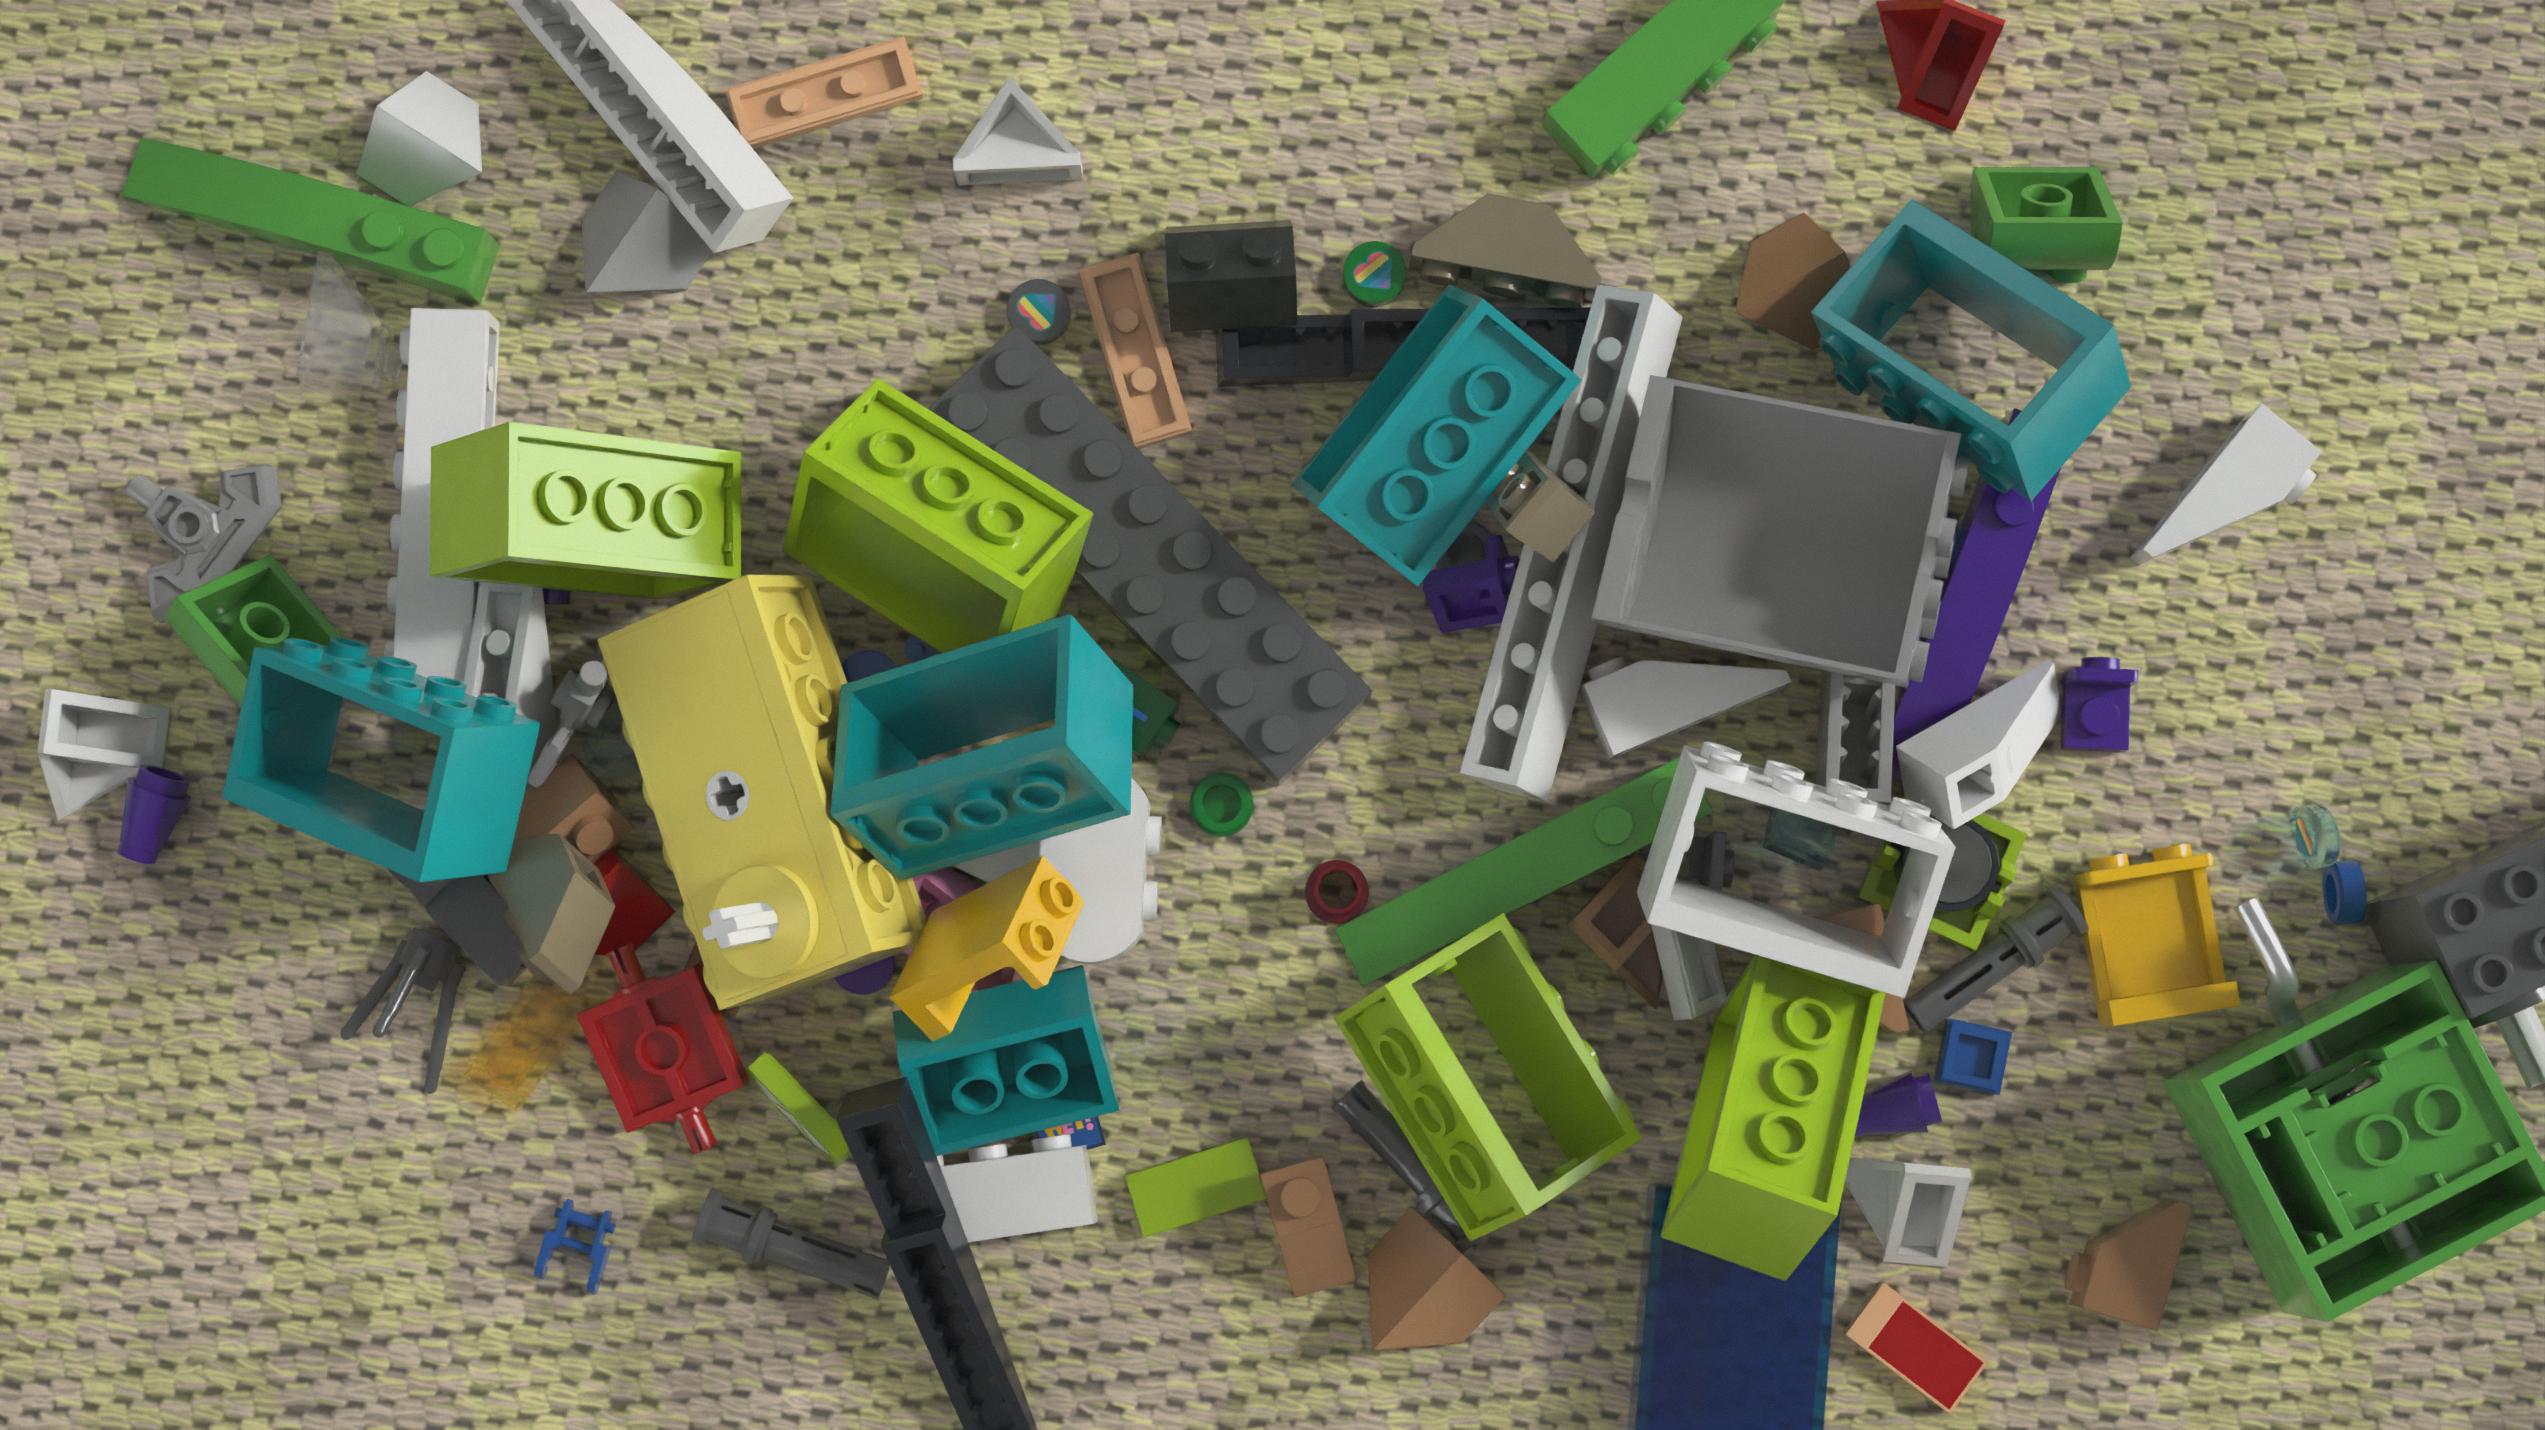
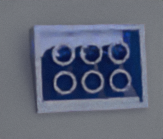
M1648 1184L1627 1430H1823L1841 1203L1836 1219L1789 1278L1783 1281L1660 1237L1673 1186Z

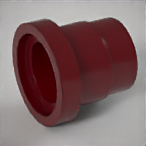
M1332 860L1322 863L1310 874L1305 887V897L1308 907L1320 920L1331 924H1343L1355 919L1362 913L1368 901L1369 887L1364 874L1355 865L1347 861ZM1333 873H1341L1353 881L1356 888V897L1349 906L1335 909L1327 906L1321 900L1319 884L1326 876Z

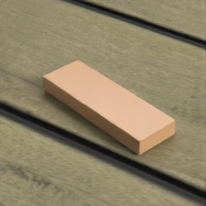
M905 36L724 89L735 127L753 149L923 99Z
M1139 252L1078 270L1129 441L1137 449H1142L1193 434Z

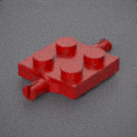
M632 942L607 952L606 955L609 956L622 988L609 1000L584 1009L576 1014L626 1132L629 1133L654 1122H674L679 1120L692 1150V1155L718 1145V1141L713 1135L703 1109L716 1097L744 1087L749 1082V1078L714 996L706 987L700 964H695L668 976H650L646 978Z

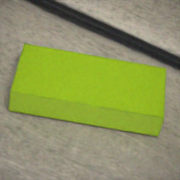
M1248 1137L1125 1175L1144 1238L1267 1199Z

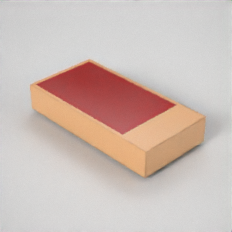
M1881 1281L1843 1331L1845 1336L1948 1414H1951L1988 1363L1979 1354Z

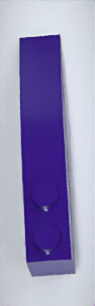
M2014 408L2000 421L2009 426L2022 410ZM2061 468L2031 502L2012 489L2007 493L1996 490L1979 475L1960 527V536L1950 560L1947 578L1941 579L1944 582L1933 639L1920 637L1921 642L1930 643L1922 682L1909 680L1907 687H1901L1894 707L1892 780L1902 783L1896 749L1897 745L1971 703L2018 586Z

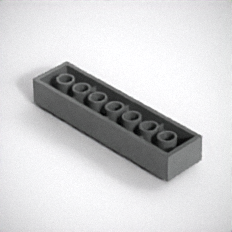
M1017 325L927 408L1094 513L1076 567L1075 575L1279 786L1371 698L1373 690Z

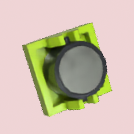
M1903 788L1899 798L1907 799L1905 798ZM1983 813L1956 829H1952L1941 822V829L1956 848L1927 931L1971 952L1977 950L1990 919L1994 918L2005 901L2003 893L2006 887L2014 881L2016 876L2015 862L2028 835ZM1931 814L1929 815V817H1931V818H1933V819H1935V820L1941 822L1940 820H1938L1937 818H1935V817L1932 816ZM1880 839L1855 899L1868 905L1880 903L1881 910L1889 913L1910 847Z

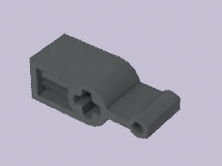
M389 870L422 903L432 919L496 985L509 987L527 969L518 954V951L523 947L522 941L508 925L503 915V912L508 909L506 900L492 885L489 874L417 882Z

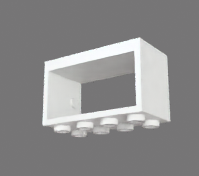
M1704 742L1701 750L1684 745L1637 889V895L1647 923L1905 998L1956 848L1941 829L1942 823L1929 817L1931 809L1919 803L1898 797H1893L1890 806L1866 799L1868 793L1866 789L1838 779H1830L1827 787L1803 780L1804 771L1777 761L1767 760L1764 769L1740 762L1742 755L1740 752L1717 743ZM1705 787L1910 847L1881 937L1677 878L1684 852L1689 850L1693 839V824Z

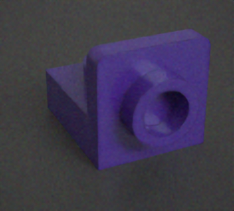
M1501 534L1488 536L1485 561L1434 569L1423 579L1422 590L1441 633L1502 623L1520 559L1517 555H1509Z
M2086 657L2081 658V667H2074L2063 673L2061 749L2126 752L2129 750L2130 687L2138 684V670L2120 669V659Z

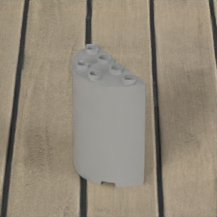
M1650 375L1626 473L1623 500L1619 513L1616 514L1591 617L1592 622L1617 629L1907 687L1909 680L1922 682L1930 643L1921 642L1920 637L1933 639L1944 582L1933 578L1934 576L1947 578L1954 545L1953 539L1957 520L1946 518L1950 496L1963 497L1970 465V458L1958 456L1961 434Z

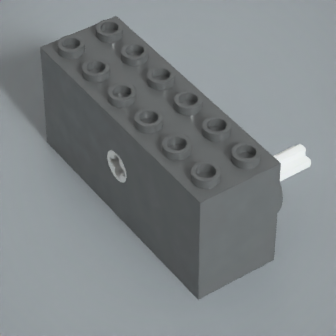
M2545 822L2368 901L2365 914L2389 965L2437 960L2472 1028L2496 1022L2527 1088L2545 1083V1030L2533 1005L2545 1000Z

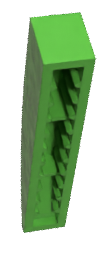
M141 138L122 194L123 198L478 304L482 302L500 247L484 228L302 175L147 138Z
M1680 757L1335 928L1362 985L1365 986L1468 935L1502 913L1507 916L1651 845ZM1703 794L1694 823L1714 813L1705 794Z

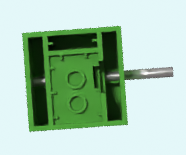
M2255 896L2233 907L2269 976L2271 985L2267 990V1003L2277 1028H2263L2163 1079L2162 1082L2282 1313L2329 1322L2545 1211V1164L2437 960L2387 965L2298 1011L2294 1000L2298 994V979L2295 969L2258 897ZM2369 1078L2376 1079L2375 1083L2355 1092V1089L2361 1086L2365 1080Z

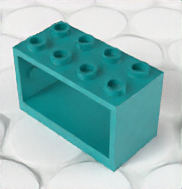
M1913 199L1906 204L1811 311L1821 335L1818 343L1830 356L1834 365L1831 373L1840 385L1854 395L1860 396L1865 391L1879 400L1880 408L1893 421L1907 424L1913 423L1918 426L1960 433L1961 440L1958 456L1970 458V462L1978 466L1977 471L1980 476L1996 490L2007 493L2012 489L2030 502L2131 388L2114 324ZM1927 287L2058 370L2009 426L1879 342Z
M1449 284L1292 482L1291 486L1418 587L1582 379L1486 300Z
M1071 614L1048 619L1033 626L1004 635L990 637L972 645L943 654L932 655L914 663L885 672H878L869 677L843 684L840 688L831 816L900 881L1130 815L1133 684ZM1055 719V726L918 767V760Z
M331 637L329 638L328 645L322 646L307 640L287 638L284 640L283 647L254 648L224 785L223 799L417 882L507 871L540 722L515 713L517 704L507 699L487 695L474 697L465 693L467 685L459 680L443 676H428L426 678L416 674L417 665L411 661L389 656L376 658L368 655L369 646L353 639ZM343 697L441 737L424 811L327 771Z

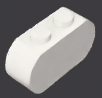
M1132 778L1130 815L1040 841V857L1044 856L1073 885L1075 891L1084 901V905L1061 953L1062 956L1075 962L1101 964L1120 958L1129 952L1143 936L1144 920L1156 921L1158 882L1146 881L1148 855L1160 856L1162 817L1150 816V803L1144 791Z

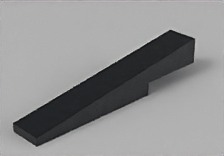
M1571 307L1495 308L1573 372L1591 307L1577 309ZM1351 309L1347 315H1298V325L1215 330L1218 387L1373 381L1429 309Z
M907 1076L846 1093L836 1121L885 1228L881 1247L963 1429L1038 1430Z

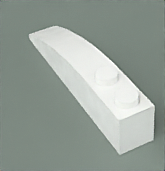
M506 0L662 191L670 198L671 202L713 253L762 241L793 200L792 195L719 107L679 64L628 15L610 0Z

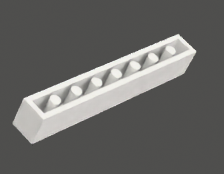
M1597 284L1573 373L1581 378L1582 381L1564 402L1546 465L1591 506L1595 513L1554 562L1526 544L1523 546L1460 770L1461 774L1494 790L1548 802L1597 624L1592 622L1591 617L1616 514L1619 513L1623 500L1626 473L1650 375L1666 378L1683 319L1679 313L1653 292Z

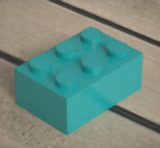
M1083 965L1053 972L1048 984L1037 990H1034L1023 979L971 992L952 1032L933 1042L902 1010L892 1012L898 1064L902 1076H907L936 1156L1119 1111L1110 1058Z

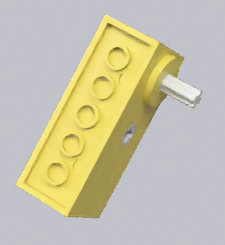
M745 575L597 639L603 656L602 664L609 675L607 682L614 689L623 717V735L628 745L634 750L643 778V795L650 809L654 811L663 839V856L667 866L675 875L684 903L683 917L688 929L695 936L704 963V981L709 992L715 997L719 1010L781 998L915 947L927 923V919L913 877L899 881L831 816L841 685L847 683L811 575Z

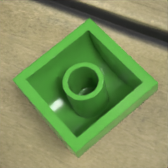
M1973 167L1970 192L1971 236L2025 270H2049V276L2059 282H2082L2086 279L2088 270H2109L2112 267L2119 249L2123 222L2099 167Z
M268 555L176 596L166 616V621L240 708L242 707L254 648L283 647L284 640L287 638L307 640L322 646L328 645L329 638L331 637L344 638L272 555Z

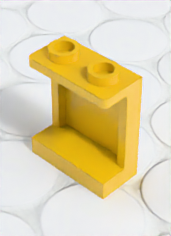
M2191 844L2175 845L2153 849L2152 856L2154 862L2129 865L2127 853L2089 859L2091 872L2073 876L2078 908L2089 928L2088 932L2083 934L2100 1027L2118 1026L2241 1006L2237 980L2226 982L2206 873L2207 867L2214 866L2212 853L2192 855Z
M1041 856L932 911L889 997L933 1042L952 1032L976 981L1004 967H1012L1034 990L1047 985L1084 905L1082 897L1075 891L1073 885L1044 856Z

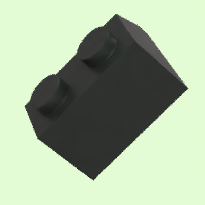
M1291 220L1165 227L1166 273L1171 332L1298 325L1296 265Z

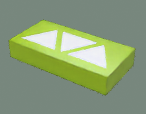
M764 1052L748 1067L747 1076L749 1080L836 1169L851 1155L838 1123L770 1053L766 1054Z

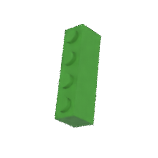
M1671 0L1546 111L1542 127L1592 181L1605 169L1612 176H1615L1639 154L1640 149L1635 143L1652 128L1658 135H1661L1685 113L1687 109L1681 102L1699 87L1704 94H1707L1726 78L1733 69L1727 61L1745 46L1750 53H1753L1774 35L1779 26L1773 20L1776 19L1784 1Z

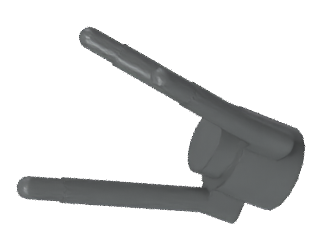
M414 927L407 942L401 940L392 961L353 1012L351 1018L341 1030L340 1035L344 1040H349L353 1037L397 977H400V980L373 1028V1035L377 1038H381L386 1034L414 984L434 992L438 981L443 982L424 1085L425 1091L428 1094H433L437 1090L440 1071L442 1070L457 987L466 967L454 963L461 950L459 946Z

